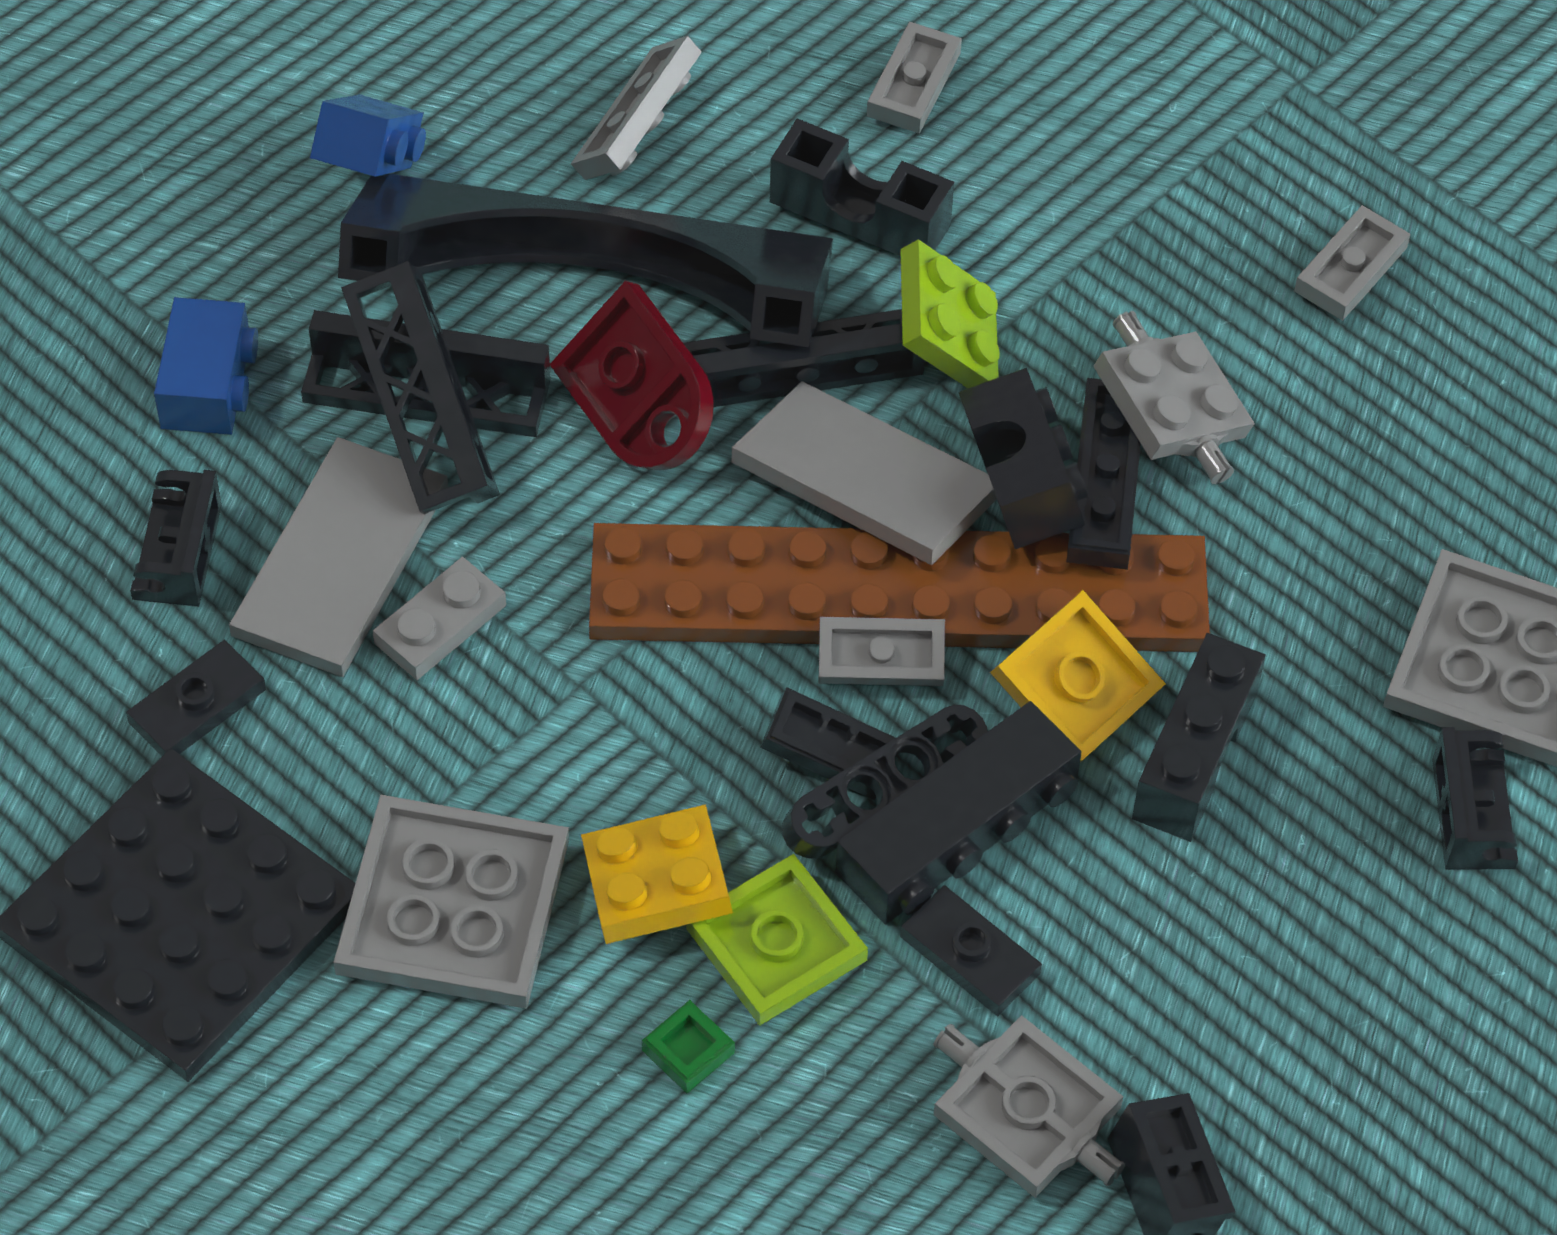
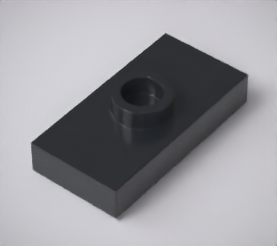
M224 639L126 711L128 723L161 756L170 748L181 754L266 690L265 680Z
M786 687L779 699L760 748L827 779H831L896 737ZM853 782L847 786V788L873 800L877 798L874 791L864 783Z
M945 885L901 926L900 937L997 1017L1041 973V962Z

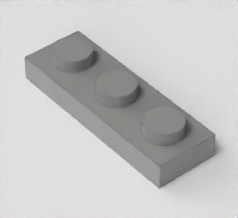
M689 36L651 48L571 162V165L584 180L608 173L612 176L617 175L633 163L637 156V152L634 149L643 136L651 132L662 121L664 117L662 109L670 97L683 89L691 78L689 70L702 51Z

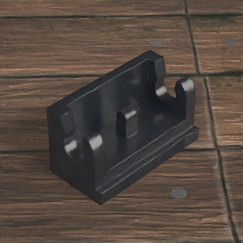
M163 470L157 473L155 485L165 488L176 487L183 491L154 489L152 496L153 504L139 563L135 565L133 574L135 580L132 581L130 590L132 600L199 607L222 507L216 471L203 470V473Z
M1442 727L1432 762L1445 870L1515 869L1518 863L1517 850L1515 849L1517 846L1516 836L1512 832L1504 770V750H1496V748L1504 747L1503 736L1499 732L1489 730H1455V727Z
M1186 1093L1129 1103L1107 1139L1113 1155L1125 1163L1121 1176L1143 1235H1215L1225 1219L1232 1218L1236 1211L1190 1094Z

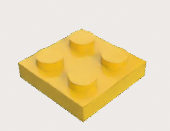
M1084 590L1069 601L990 672L1020 707L1032 701L1082 751L1080 762L1166 685Z
M706 804L581 834L606 944L733 913Z

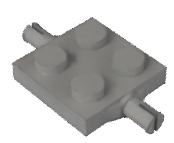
M1134 311L1120 314L1113 321V327L1120 334L1126 347L1103 351L1093 367L1151 460L1174 454L1197 457L1212 484L1226 481L1232 476L1234 469L1230 466L1218 446L1222 443L1242 439L1247 436L1255 424L1197 332L1164 339L1148 336Z
M1022 1015L1001 1037L987 1042L981 1047H978L958 1031L953 1024L947 1025L945 1031L939 1033L934 1041V1047L940 1049L961 1066L962 1069L957 1081L935 1103L934 1116L1029 1194L1036 1198L1062 1170L1073 1166L1077 1162L1103 1181L1106 1186L1111 1185L1114 1178H1118L1125 1167V1163L1118 1160L1098 1144L1096 1138L1102 1127L1121 1109L1123 1096Z

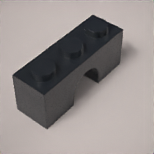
M798 118L771 157L770 203L901 256L902 248L918 239L933 250H936L951 226L954 181L904 161L900 162L888 182L874 180L858 170L849 156V139Z
M1027 368L958 392L1015 550L1085 525L1077 501L1087 498L1088 494L1077 463L1066 466L1063 463L1073 459L1062 425L1049 427V424L1058 421V417L1047 387L1035 390Z
M1208 632L1206 633L1139 779L1132 820L1189 842L1192 841L1213 794L1218 771L1230 741L1236 742L1256 698L1266 654Z

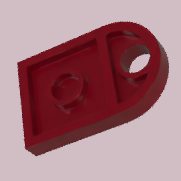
M625 280L555 357L550 366L615 455L624 462L650 470L672 469L690 459L701 447L709 432L714 408L712 388L704 370L640 285ZM677 415L681 424L678 439L668 446L664 438V429L668 420Z

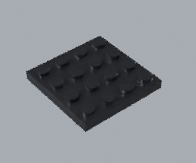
M170 748L0 915V939L189 1082L346 919L356 883Z

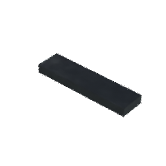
M1087 378L1077 461V466L1088 494L1087 498L1077 501L1085 525L1070 530L1066 562L1128 570L1141 443L1101 379Z

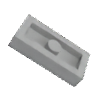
M909 21L867 102V117L920 134L961 53L962 38Z
M1362 205L1300 273L1296 280L1294 292L1343 321L1407 249L1410 233Z
M462 556L373 630L374 644L414 679L418 680L506 607V592Z
M820 617L818 684L943 686L945 619Z

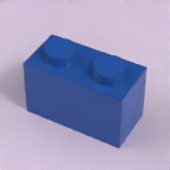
M360 94L322 101L310 158L374 177L410 169L412 162L419 160L425 145L426 131L424 128H420L424 112Z
M174 297L154 391L161 429L232 435L236 412H245L248 404L249 379L248 376H243L246 363H255L258 351V329L249 327L245 303Z

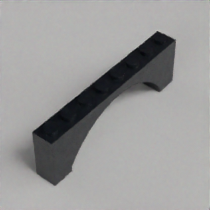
M385 174L369 177L341 222L338 278L358 281L407 261L422 274L450 268L494 263L537 262L595 267L647 278L692 294L718 307L740 322L750 331V339L809 347L828 290L833 238Z

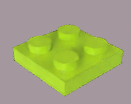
M919 239L902 248L903 346L966 388L999 378L998 359L1000 352L997 345L996 312L998 303L996 292L984 282L978 281L955 265L948 257L939 254Z
M794 853L729 891L732 914L686 925L687 931L759 1026L866 962L868 957L867 946Z

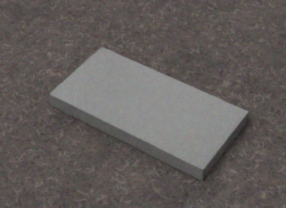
M803 381L732 446V463L930 565H933L997 500L987 473Z
M340 437L336 438L229 624L232 637L344 677L436 511L434 510L426 514H422L419 511L401 459ZM427 468L425 469L423 478L429 495L448 488V478L446 475Z

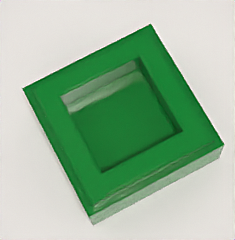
M689 1000L642 1039V1051L687 1094L735 1053V1042Z

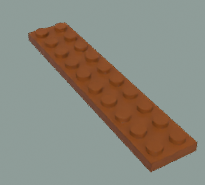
M594 523L589 639L819 644L820 617L945 619V647L1018 648L1069 601L1084 590L1137 651L1198 652L1206 633H1210L1205 536L1132 534L1128 570L1066 562L1069 533H1061L1015 550L1009 532L965 531L933 565H930L860 528Z

